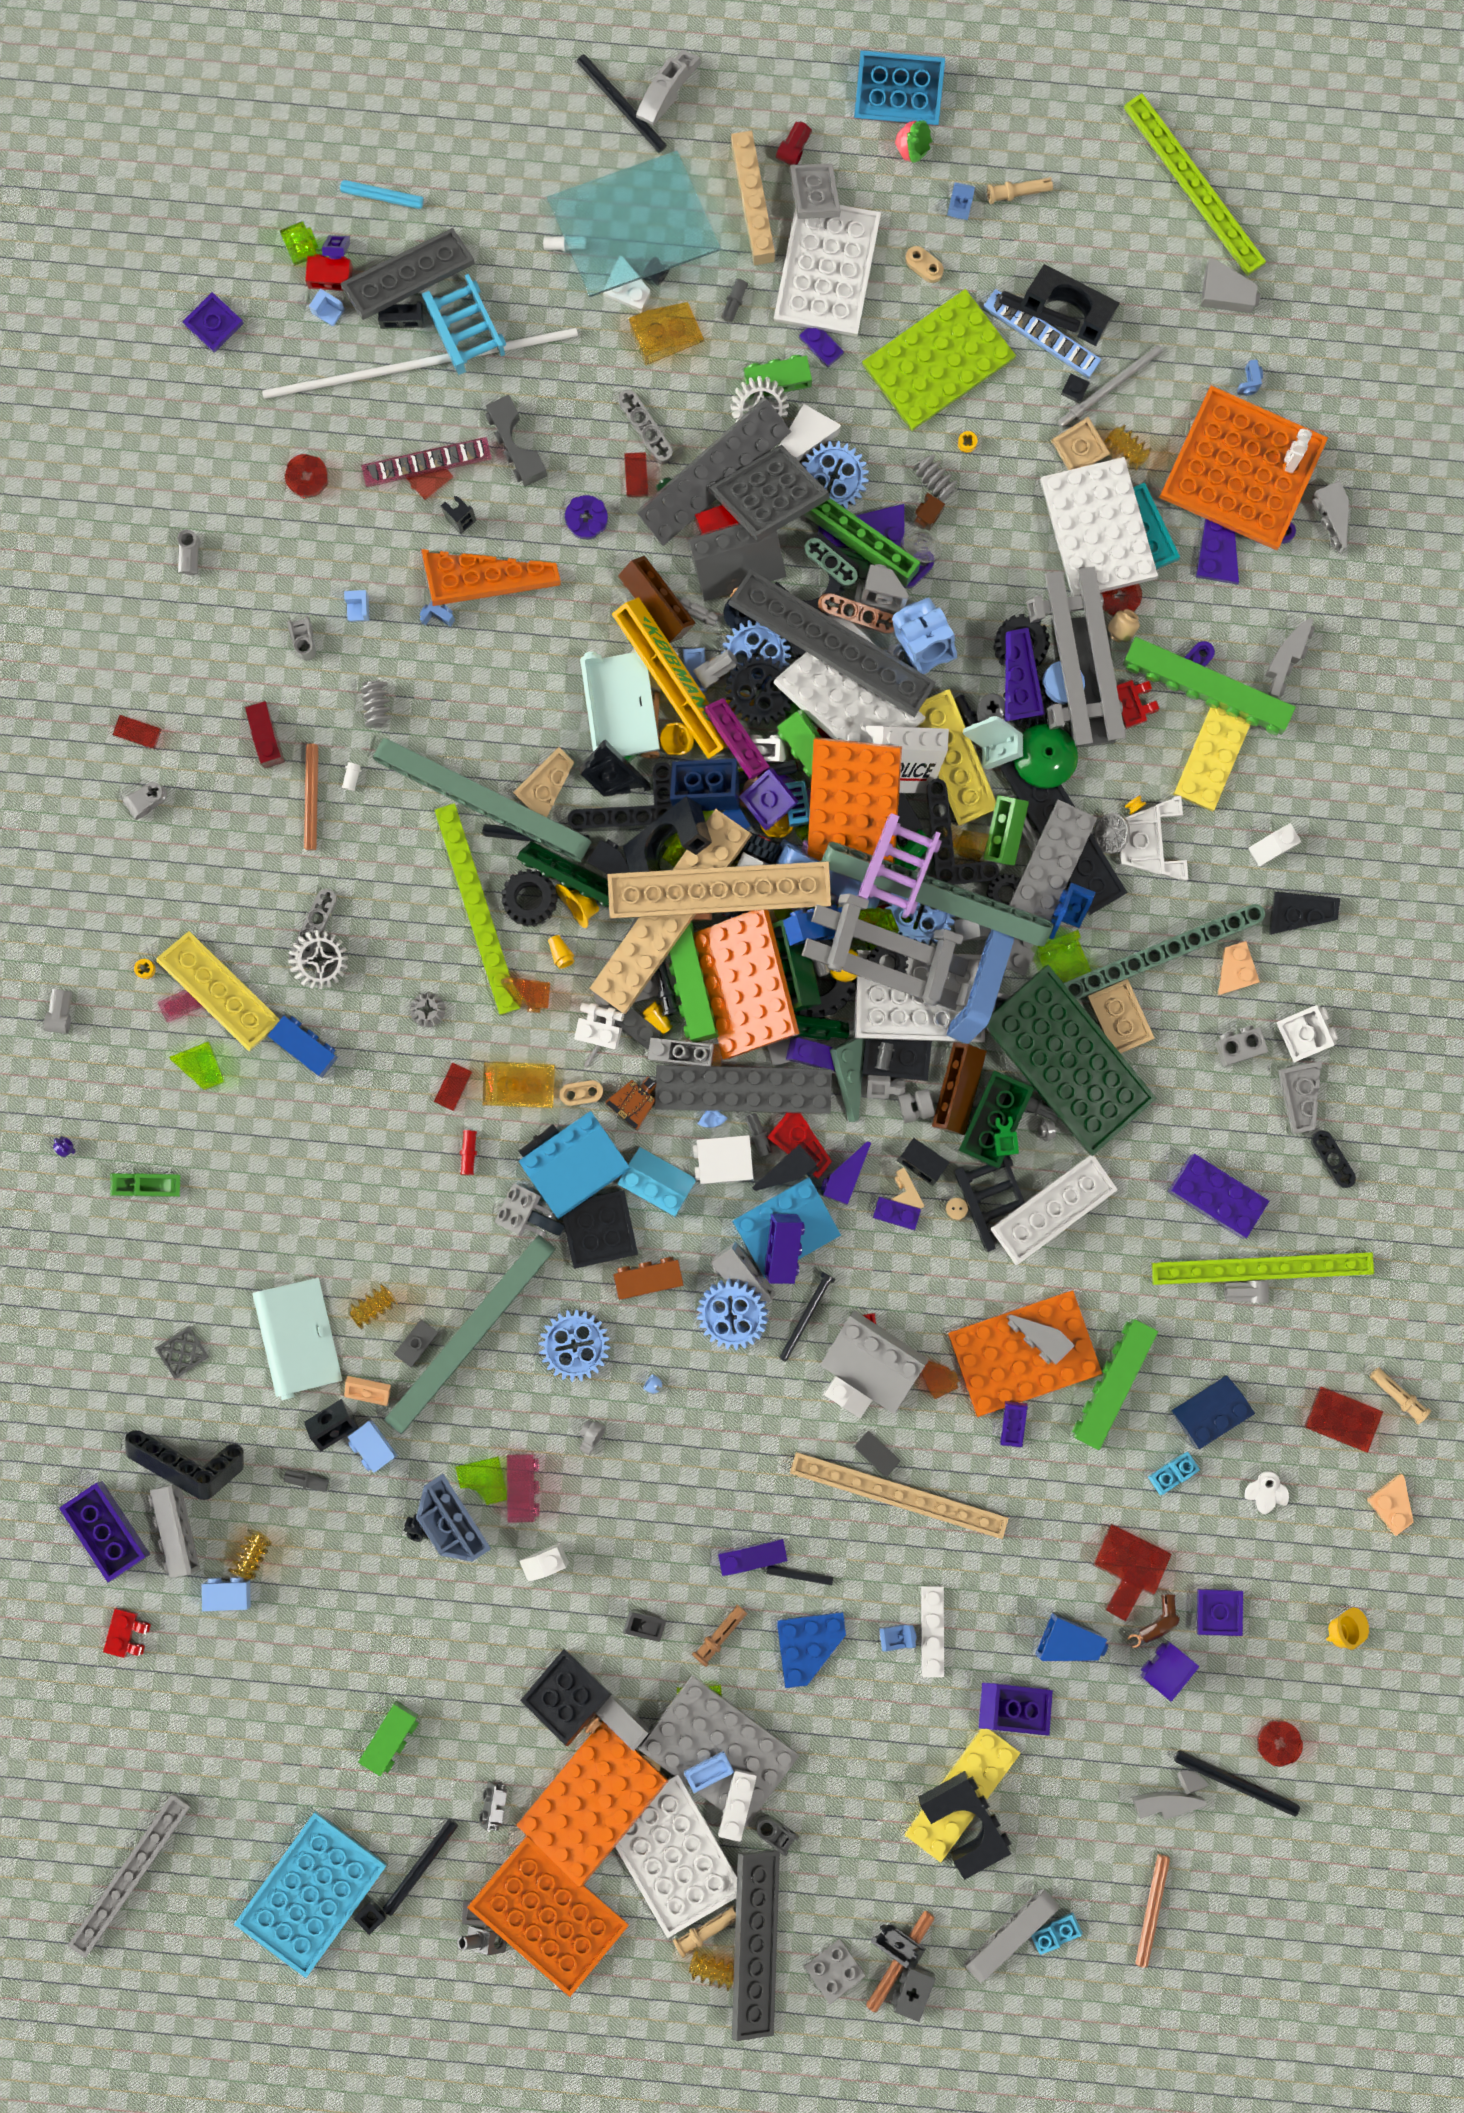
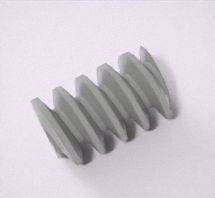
M932 454L920 461L913 471L917 470V477H922L921 481L923 484L928 483L927 489L933 490L932 495L934 497L939 496L938 499L944 502L956 492L957 489L954 487L957 481L949 482L952 475H943L946 468L938 469L941 461L933 463L936 455Z
M369 681L362 683L361 693L365 694L362 696V701L365 702L363 709L367 711L364 713V718L367 719L365 726L367 728L388 726L389 724L386 721L392 719V717L385 715V713L390 711L391 708L385 707L384 704L390 702V700L383 698V696L389 694V691L382 690V687L387 686L388 682Z

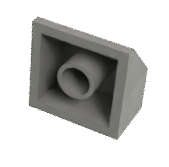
M881 564L870 565L860 603L895 613L899 612L905 607L909 594L893 570L887 569L886 566Z

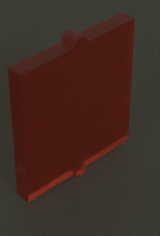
M428 453L424 454L429 469L415 472V467L412 464L410 468L413 473L403 475L411 484V488L415 489L424 500L453 478V475L445 466L431 468Z

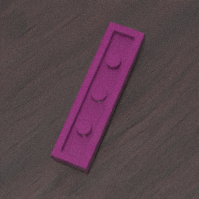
M722 698L705 707V713L749 779L751 780L764 774L770 766L726 700Z

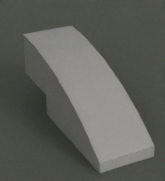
M1153 1792L1131 1797L1140 1819L1160 1812L1162 1818L1167 1820L1207 1806L1206 1801L1202 1797L1192 1794L1186 1795V1793Z

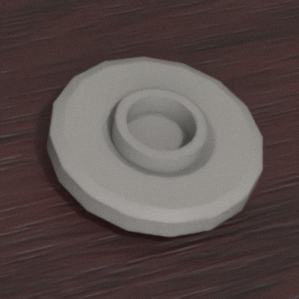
M1117 813L1104 815L1096 825L1094 832L1095 840L1103 852L1110 854L1120 852L1125 848L1130 837V826L1127 820Z

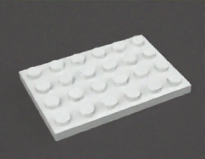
M840 205V217L797 219L795 207L774 322L806 328H817L827 332L854 337L858 336L881 212Z
M1125 457L1041 477L1042 489L1072 597L1082 595L1077 571L1079 568L1095 566L1100 593L1157 579L1158 574Z
M808 652L803 654L774 680V684L832 739L873 743L872 737L866 731V726L918 727L926 718L919 711L914 718Z
M857 950L856 953L859 957L866 959L871 950ZM954 954L970 960L966 975L961 977L948 972L944 988L959 993L961 983L973 985L982 955ZM883 955L880 958L879 964L894 969L895 961L891 956ZM908 957L906 964L909 965L905 969L907 971L905 974L927 981L931 965ZM859 976L855 978V1038L960 1042L947 1036V1030L952 1020L965 1008L964 1006L957 1005L956 1010L940 1005L930 1006L924 1004V1000ZM985 1028L971 1042H985Z
M673 1775L668 1778L669 1782L615 1846L667 1938L734 1900L737 1895V1875L679 1775Z

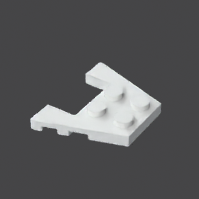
M1181 796L1174 797L1171 800L1125 818L1130 826V837L1125 848L1119 852L1120 865L1182 881L1188 880L1187 860L1165 862L1163 856L1160 818L1182 817Z

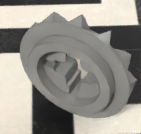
M430 992L419 994L412 1001L410 1007L411 1017L422 1027L436 1026L445 1015L444 1002L438 995ZM427 1001H429L430 1007L437 1011L429 1012L426 1019L425 1012L418 1009L426 1007Z

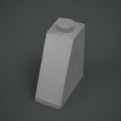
M1209 258L1205 267L1201 307L1252 313L1260 300V293H1257L1258 285L1216 259Z
M613 1694L596 1713L633 1751L649 1734L650 1726Z

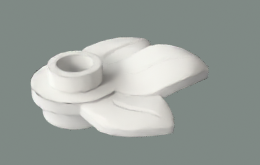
M1265 1471L1259 1475L1257 1481L1248 1484L1245 1490V1499L1256 1500L1258 1510L1262 1514H1267L1273 1510L1276 1503L1286 1506L1289 1502V1493L1287 1488L1280 1483L1276 1473ZM1268 1480L1273 1481L1270 1486L1265 1485Z

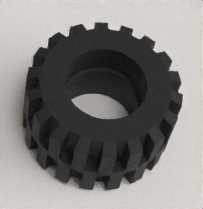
M1019 614V617L1013 615L1009 620L1006 619L996 633L993 645L995 657H999L1001 665H1006V632L1029 628L1030 638L1034 644L1033 654L1036 668L1038 664L1040 665L1043 662L1050 646L1049 633H1046L1047 627L1045 625L1041 626V620L1030 623L1029 616L1024 617V614Z
M526 869L525 872H522L520 870L515 876L512 874L510 880L505 882V888L502 889L501 893L502 904L508 916L517 924L535 927L539 923L544 924L546 919H550L553 916L552 913L557 908V892L552 881L542 875L540 871L536 870L534 872L531 869ZM530 886L538 888L542 893L540 905L532 910L522 909L517 903L519 892Z

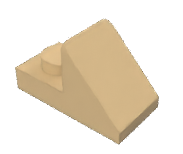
M905 1168L896 1171L895 1182L899 1189L904 1188L905 1192L890 1200L918 1209L925 1207Z

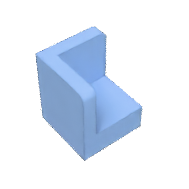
M321 288L309 305L313 315L331 326L336 324L345 310L340 300Z
M366 590L344 591L348 621H370L369 595Z

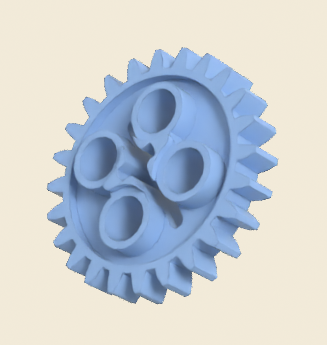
M829 441L828 448H825L822 443L820 444V451L813 448L814 455L807 454L806 458L809 462H802V466L815 479H825L826 484L824 488L827 490L831 481L829 474H834L839 459H842L843 462L838 470L839 479L834 480L829 496L846 510H848L847 503L849 502L855 506L854 498L862 499L859 491L866 492V488L862 484L869 482L868 479L863 478V476L869 474V471L862 470L867 465L866 462H859L862 454L855 456L856 448L849 451L848 443L841 448L840 441L837 442L836 447H833L831 441ZM825 458H831L834 460V465L826 468L822 462ZM846 466H851L854 469V473L851 476H845L842 473V469ZM837 486H842L846 492L842 496H837L834 493V489Z
M748 620V627H744L740 623L739 631L735 628L732 629L734 636H726L729 643H723V647L727 650L729 649L735 657L738 654H744L750 663L752 653H757L763 640L767 639V643L760 651V657L763 655L764 661L767 662L770 657L766 655L765 650L767 648H774L777 654L772 657V664L780 661V669L790 666L785 661L791 659V655L785 653L790 650V646H784L788 640L785 638L781 639L780 635L765 626H760V623L757 621L752 626L751 621ZM750 636H756L759 642L756 645H750L747 639ZM755 673L752 674V677L754 679H762L761 675H757ZM770 675L765 679L761 687L762 690H764L765 684L772 678Z
M890 892V894H893V895H895V896H898V897H900V898H903V899H905V900H908V898H905V897H902V896H899V895H897V894H894V893H891V892ZM886 902L891 907H886L884 911L890 914L886 916L885 921H892L888 929L895 928L894 933L924 942L929 945L930 940L937 944L938 940L933 939L935 930L947 929L950 931L951 928L948 925H953L955 922L951 919L955 917L954 915L938 909H931L925 905L918 927L914 930L913 926L921 905L919 902L914 914H909L912 918V921L909 923H905L901 919L904 911L901 907ZM930 922L933 928L927 930L922 926V923Z
M729 1278L725 1285L720 1280L718 1287L712 1284L710 1291L706 1290L704 1292L705 1297H701L699 1300L702 1305L698 1306L697 1311L702 1313L697 1316V1319L703 1320L699 1327H706L704 1336L711 1334L710 1342L717 1339L718 1347L725 1343L728 1350L730 1345L733 1344L735 1350H737L741 1344L745 1349L748 1342L753 1345L756 1341L755 1338L760 1339L762 1336L761 1332H764L766 1329L764 1324L768 1322L769 1318L765 1317V1315L768 1314L769 1310L763 1309L767 1302L759 1300L762 1293L754 1294L755 1286L750 1290L747 1288L748 1282L741 1286L739 1279H737L735 1284H732ZM737 1300H744L747 1306H740ZM716 1301L723 1302L725 1308L718 1307ZM740 1321L748 1322L750 1327H743ZM719 1322L726 1323L728 1329L721 1328ZM733 1324L735 1326V1330L737 1331L736 1333L733 1332Z
M569 1310L566 1311V1317L559 1313L558 1321L551 1318L550 1320L553 1325L544 1326L548 1333L540 1334L545 1338V1341L539 1342V1345L545 1348L539 1354H546V1358L542 1362L549 1361L550 1365L547 1370L555 1368L554 1376L561 1372L562 1380H565L567 1375H570L571 1382L574 1381L575 1376H578L579 1380L583 1381V1374L591 1378L590 1371L593 1370L598 1373L597 1365L605 1366L601 1359L609 1358L604 1353V1350L611 1349L610 1346L605 1345V1342L610 1340V1337H603L607 1329L600 1330L599 1327L602 1321L595 1324V1315L588 1319L586 1311L582 1316H579L578 1310H575L574 1316L571 1315ZM581 1326L589 1329V1336L586 1339H581L577 1334ZM558 1331H565L567 1333L568 1339L565 1343H559L556 1340ZM573 1339H575L576 1343L589 1340L594 1341V1344L578 1347L577 1352H574V1349L555 1350L556 1347L572 1344ZM585 1348L593 1350L594 1356L590 1361L582 1358V1351ZM564 1352L572 1356V1361L569 1365H564L560 1361V1356Z

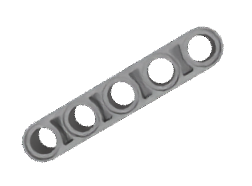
M1044 1888L1039 1890L965 1961L964 1966L979 1983L985 1981L1056 1913L1060 1905Z

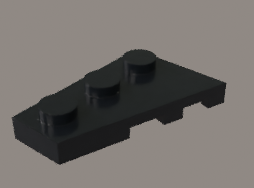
M1274 892L1269 935L1338 920L1340 898Z

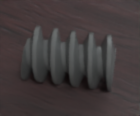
M990 693L985 695L981 699L975 717L978 722L993 716L1003 719L1005 715V700L998 694Z

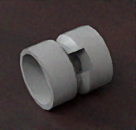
M928 1089L916 1091L914 1096L910 1093L898 1096L904 1124L914 1122L918 1117L926 1119L935 1116ZM912 1102L916 1103L918 1111L913 1112L911 1106Z

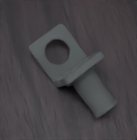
M469 1926L467 1936H460L457 1940V1946L462 1951L472 1950L488 1956L504 1953L507 1942L501 1938L500 1946L495 1948L494 1942L497 1936H499L497 1933Z

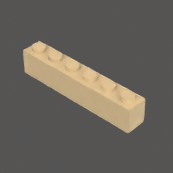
M750 130L731 134V147L753 265L775 262V250L753 132Z

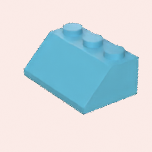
M639 1147L628 1164L631 1169L621 1176L618 1185L676 1217L694 1186L696 1178Z

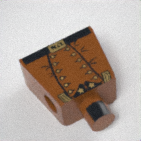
M647 1077L640 1086L631 1080L605 1103L638 1131L655 1104V1099L649 1094L657 1084L650 1077Z

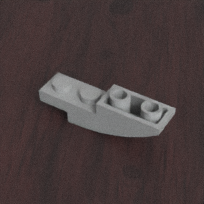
M683 49L675 59L669 57L645 93L636 113V118L654 126L678 98L677 91L701 64L700 57Z
M1308 618L1301 623L1275 653L1265 676L1273 678L1268 695L1275 698L1283 696L1287 685L1284 683V680L1292 671V663L1297 664L1301 658L1304 659L1308 650V646H1305L1306 641L1311 639L1315 627L1312 626L1313 618Z

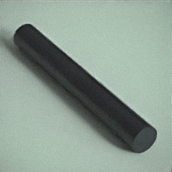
M767 1566L766 1574L831 1586L833 1583L832 1576Z

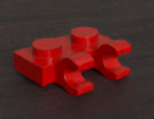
M1133 680L1117 685L1118 697L1123 706L1122 719L1126 729L1147 722L1146 715L1156 713L1160 709L1157 701L1142 706L1138 695L1151 692L1152 687L1149 681L1136 686Z
M115 1608L103 1653L122 1658L127 1657V1653L136 1656L143 1655L145 1645L131 1642L133 1631L142 1634L149 1633L151 1624L136 1620L138 1613Z

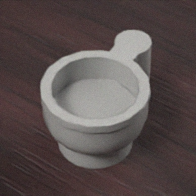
M588 1420L579 1433L584 1438L579 1449L590 1455L604 1435L606 1426L599 1422Z

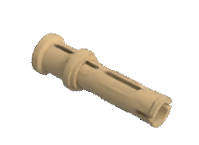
M1051 177L1012 184V182L1008 181L1003 185H987V197L990 204L1000 200L1012 201L1014 197L1053 191Z
M1380 1367L1376 1368L1369 1376V1378L1400 1404L1401 1410L1408 1412L1418 1425L1431 1413V1409H1426L1417 1401L1415 1395H1409Z
M731 1907L699 1928L689 1929V1933L681 1938H674V1945L681 1957L684 1958L686 1953L695 1947H702L705 1940L736 1922V1911Z

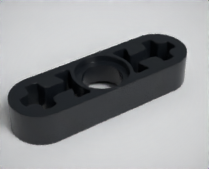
M1323 1130L1315 1132L1311 1137V1144L1335 1184L1340 1188L1353 1186L1356 1181V1175L1331 1134ZM1318 1136H1325L1327 1138V1140L1325 1141V1145L1327 1146V1148L1332 1146L1333 1150H1329L1323 1154L1322 1151L1326 1149L1323 1144H1317V1141L1319 1140ZM1331 1153H1335L1339 1157V1163L1336 1166L1328 1163L1327 1158ZM1344 1165L1345 1168L1341 1169L1344 1175L1349 1174L1350 1178L1347 1179L1349 1183H1341V1173L1339 1171L1335 1173L1333 1170Z

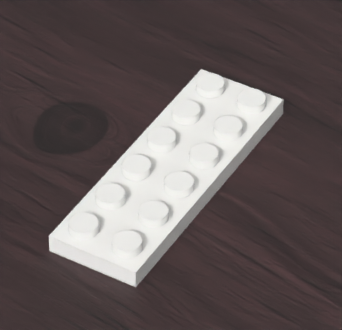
M1089 1155L990 1229L1014 1264L1018 1265L1118 1189L1095 1156Z

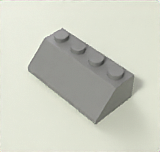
M173 1484L150 1490L151 1495L148 1496L150 1507L154 1508L156 1515L153 1521L155 1529L159 1530L161 1537L158 1539L161 1552L164 1551L166 1560L163 1561L166 1574L169 1573V1577L173 1578L189 1575L200 1570L182 1489Z

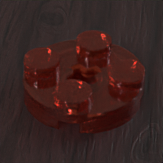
M300 454L288 462L284 476L285 482L290 491L300 498L315 497L328 485V471L320 458L308 454ZM304 471L312 473L309 480L301 479Z
M1139 584L1100 593L1104 601L1103 610L1113 617L1117 611H1124L1125 609L1135 612L1142 600V589ZM1118 591H1121L1122 593L1126 594V596L1123 598V601H1120L1119 598H1115L1114 595H1116Z
M1271 1720L1258 1733L1257 1750L1269 1764L1283 1767L1298 1760L1303 1750V1741L1299 1731L1291 1723L1283 1720ZM1282 1737L1285 1746L1276 1749L1274 1741Z

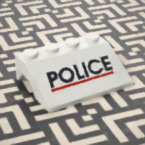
M866 726V731L872 737L873 743L902 746L899 793H926L928 783L933 779H937L947 754L949 729Z

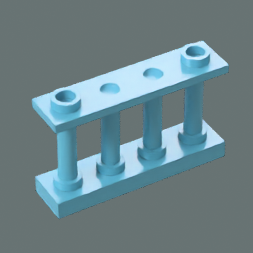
M469 274L465 275L466 287L443 297L433 298L430 291L422 294L424 304L458 375L466 372L464 364L467 363V360L496 347L502 357L505 355L504 346H506L503 335L497 334L478 294L481 291L477 281H472ZM472 294L476 304L451 315L441 316L439 310L442 309V306ZM475 313H481L484 322L456 334L454 332L449 333L448 328L450 324ZM489 330L493 338L492 340L465 352L462 350L458 351L456 347L459 345L458 342Z

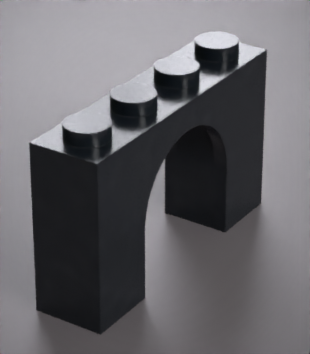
M1044 264L1028 288L1020 308L1039 317L1049 302H1068L1076 306L1085 317L1077 337L1097 346L1113 319L1120 302Z
M819 532L815 538L820 539L854 567L856 571H859V566ZM811 544L810 553L817 552L820 555L818 560L821 561L824 554L819 551V544L815 546ZM828 557L825 561V565L828 568H834L838 563L835 557ZM841 564L840 569L835 574L838 575L840 571L844 575V581L847 579L853 580L852 572L846 573L843 571L842 567L845 565ZM829 575V583L823 594L830 593L842 596L845 592L843 589L845 586ZM776 581L775 584H776L777 586H779V587H781L782 589L786 590L780 583H778V582ZM820 597L813 600H802L822 612L818 606ZM831 598L829 600H825V604H827V609L828 607H831L829 606V604L831 603Z
M687 796L626 843L623 849L630 873L661 871L659 866L660 850L666 840L678 833L681 846L695 855L709 846L712 840L701 805Z
M966 1771L918 1796L920 1806L931 1824L956 1811H969L981 1819L982 1826L979 1834L972 1841L951 1852L953 1862L964 1880L1011 1855L1009 1845L1012 1844L1007 1833L1000 1831L999 1826L1001 1824L996 1814L991 1815L987 1809L990 1805L984 1795L980 1796L977 1792L979 1786L973 1776L969 1778Z

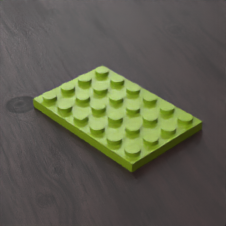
M965 288L863 360L862 365L911 431H914L1015 359L1016 355Z

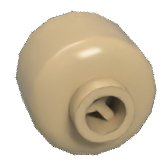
M1128 609L1117 611L1107 626L1108 631L1111 633L1110 637L1118 643L1121 641H1131L1140 627L1139 617Z

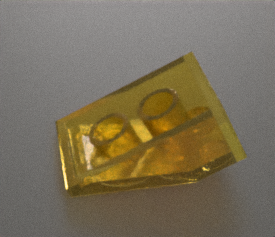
M688 302L647 310L628 318L629 329L645 365L704 342Z
M484 1062L482 1106L553 1108L555 1064Z

